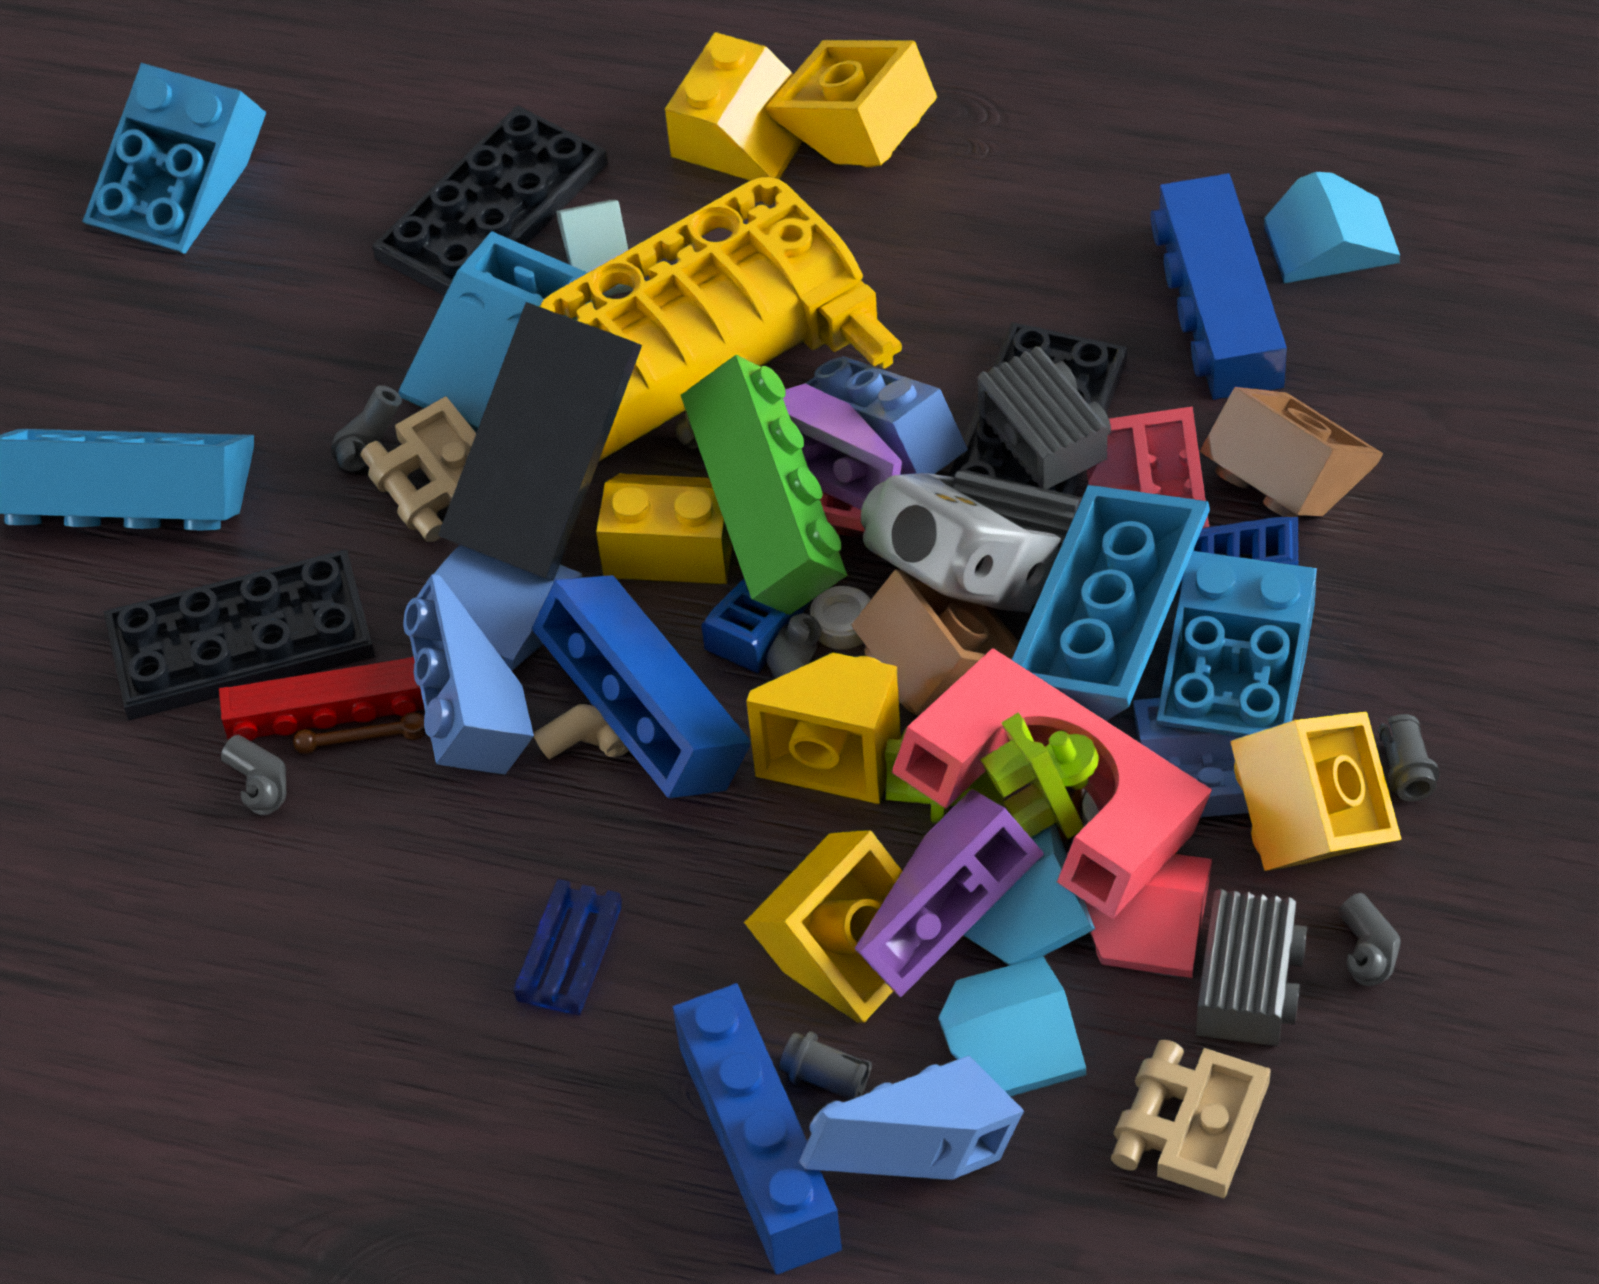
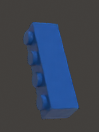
M1230 173L1161 184L1159 209L1151 211V228L1155 244L1157 246L1165 244L1167 253L1164 254V269L1167 284L1170 289L1179 288L1181 297L1177 298V310L1183 333L1192 331L1195 340L1191 342V357L1196 376H1206L1213 400L1229 397L1234 387L1268 391L1284 388L1287 347Z
M613 575L554 580L531 629L591 704L600 712L604 720L666 797L675 798L726 791L751 746V740Z
M738 983L673 1006L679 1049L775 1275L842 1251L838 1210L820 1170L805 1169L799 1163L807 1140Z

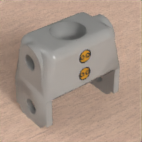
M930 473L893 475L875 486L868 494L861 510V524L865 529L863 534L864 545L871 552L939 593L949 597L999 610L1030 613L1032 605L1037 603L1060 548L1057 546L1061 539L1053 533L1021 528L953 488L954 477ZM984 557L981 567L979 569L976 568L977 563ZM1036 564L1034 574L1027 580L1028 572Z

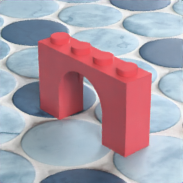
M992 648L907 726L892 773L944 808H947L985 772L980 759L1010 741L1001 722L1019 712L1024 719L1033 740L1042 743L1045 747L1049 744L1050 736L1057 731H1065L1068 735L1080 734L1088 737L1096 748L1099 761L1093 774L1088 777L1089 781L1084 789L1094 800L1099 813L1075 836L1057 883L1111 919H1114L1193 835L1212 789Z

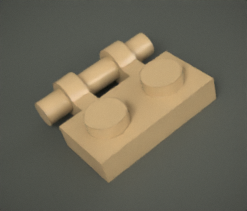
M447 396L395 425L397 439L402 444L401 446L387 452L380 442L374 441L366 445L360 455L370 468L368 476L379 491L388 492L399 506L397 509L399 517L409 529L418 530L426 542H434L440 538L438 534L443 522L436 514L441 509L450 505L476 436L475 431ZM421 468L431 483L417 490L407 476L416 469Z
M1160 1040L1152 1058L1143 1060L1135 1079L1136 1086L1139 1088L1131 1110L1122 1112L1114 1130V1135L1118 1141L1111 1160L1120 1168L1135 1170L1144 1151L1151 1149L1161 1151L1157 1177L1225 1199L1270 1082V1069L1204 1048L1196 1069L1192 1070L1179 1065L1184 1053L1180 1045L1169 1040ZM1172 1097L1183 1100L1174 1122L1158 1117L1164 1100Z

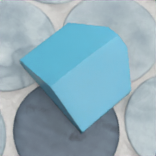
M1314 172L1297 179L1264 218V228L1284 283L1400 262V253L1379 198L1333 173Z
M1055 823L1031 837L1043 851L1044 855L963 935L998 957L1008 966L1042 957L1095 930L1085 901L1057 883L1067 854Z
M1043 956L955 981L939 1016V1022L950 1052L957 1060L970 1056L1009 1096L1086 1075V1065L1065 990Z

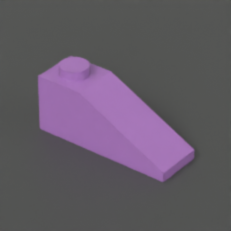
M807 384L785 390L786 395L783 400L789 417L801 432L804 440V446L801 450L809 471L818 480L823 492L862 510L865 499L875 486L886 481L890 476L900 475L902 461L850 404Z
M971 789L924 836L854 949L894 993L902 997L1044 855L1043 851L1004 807Z

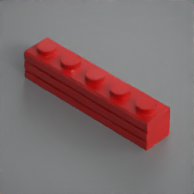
M414 656L219 688L221 719L227 739L229 740L235 735H240L252 741L256 737L274 734L290 735L296 731L311 728L328 729L341 723L353 721L369 722L378 717L390 715L404 716L410 712L425 710L420 686L414 680Z

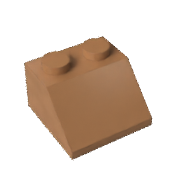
M1234 387L1199 451L1218 464L1214 470L1217 475L1241 488H1247L1249 484L1266 495L1263 500L1264 505L1283 517L1325 515L1378 464L1383 455L1379 450L1286 392Z
M898 569L894 570L851 624L866 645L864 649L866 656L875 658L885 664L897 666L899 701L907 710L917 716L922 714L992 648L1012 660L1019 644L992 607L941 594L905 571Z

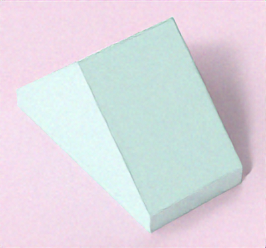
M612 199L556 211L569 265L589 273L628 250L618 200ZM618 284L602 295L607 297L633 291V288L628 285Z

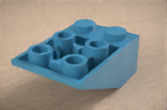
M141 63L82 222L93 227L186 254L247 166L266 112L239 90Z
M491 231L458 269L398 390L399 395L402 399L422 408H426L447 396L471 428L477 432L525 303L528 302L540 307L542 301L550 294L588 272Z
M1193 551L1184 572L1156 725L1244 737L1291 722L1315 606L1317 568Z

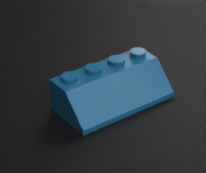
M17 429L0 435V514H4V524L8 525L41 524V515L64 516V525L70 527L100 526L101 517H123L124 527L134 529L161 527V519H184V529L187 530L221 529V520H227L240 514L254 450V435Z
M1088 485L1012 661L1105 721L1127 709L1132 701L1210 511L1208 501Z

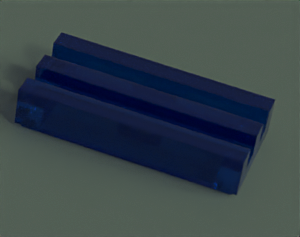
M557 879L515 984L514 993L516 1001L578 1016L581 1015L622 908L620 893L607 890L605 896L596 895L595 887L582 884L580 891L571 889L569 881ZM571 907L573 910L542 989H536L567 909ZM589 912L598 913L567 996L558 994Z

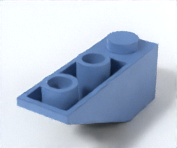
M844 356L831 359L820 365L814 373L815 376L805 383L850 404L902 461L900 475L935 474L968 450L939 388Z
M432 574L417 597L412 598L407 604L404 612L403 627L411 641L415 661L414 680L421 689L425 708L424 728L426 734L431 737L436 764L506 775L534 737L523 686L442 577Z
M966 1056L942 1066L938 1064L931 1065L918 1075L894 1084L889 1082L883 1083L874 1088L870 1093L847 1102L835 1101L828 1104L815 1116L810 1125L811 1136L799 1163L805 1169L953 1180L999 1161L1024 1110L970 1056Z

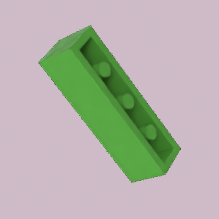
M734 355L681 394V398L751 599L791 615L847 576L839 554L841 541L835 529L827 521L820 502L823 495L822 489L816 477L809 471L801 450L804 446V440L801 432L789 417L783 400L786 391L782 381L769 367H760L738 355Z

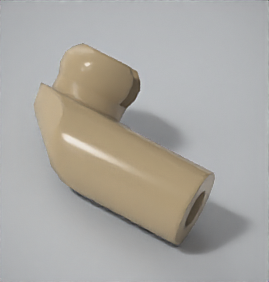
M579 704L533 733L537 744L549 760L579 741L599 746L600 750L604 751L608 757H619L629 751L604 720L598 709L587 704Z

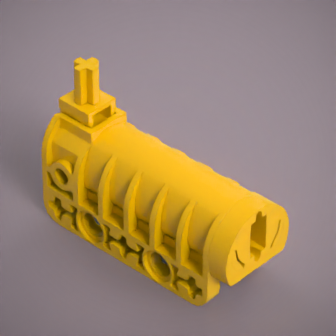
M761 177L748 181L553 292L540 305L542 308L566 315L569 318L577 316V321L642 345L599 462L684 412L685 407L681 394L734 355L762 366L801 342H804L812 351L826 344L834 353L851 344L874 367L879 364L885 369L893 364V356L902 351L901 342L877 320L876 292L861 281L863 277L862 272L844 241L786 183L771 177ZM762 201L766 205H771L776 202V207L769 209L763 204L755 207V203ZM748 218V224H744L743 221ZM716 228H724L732 232L730 237L720 242H711L702 238V236ZM664 258L669 261L678 260V263L670 265L666 261L657 262ZM649 275L650 280L645 281L644 277ZM618 284L628 285L633 288L632 293L621 299H611L602 295Z

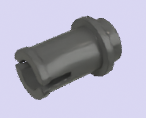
M1408 714L1392 716L1388 718V723L1391 726L1393 736L1390 734L1387 724L1382 723L1378 728L1379 738L1383 742L1390 766L1386 777L1389 789L1397 793L1399 798L1405 801L1425 799L1436 790V782L1440 776L1438 765L1432 759H1428L1420 732L1419 720L1415 716Z
M811 1031L806 1036L796 1032L792 1034L779 1064V1071L789 1074V1082L797 1085L801 1080H804L845 1097L848 1101L862 1095L871 1073L872 1062L858 1059L817 1042L818 1035Z

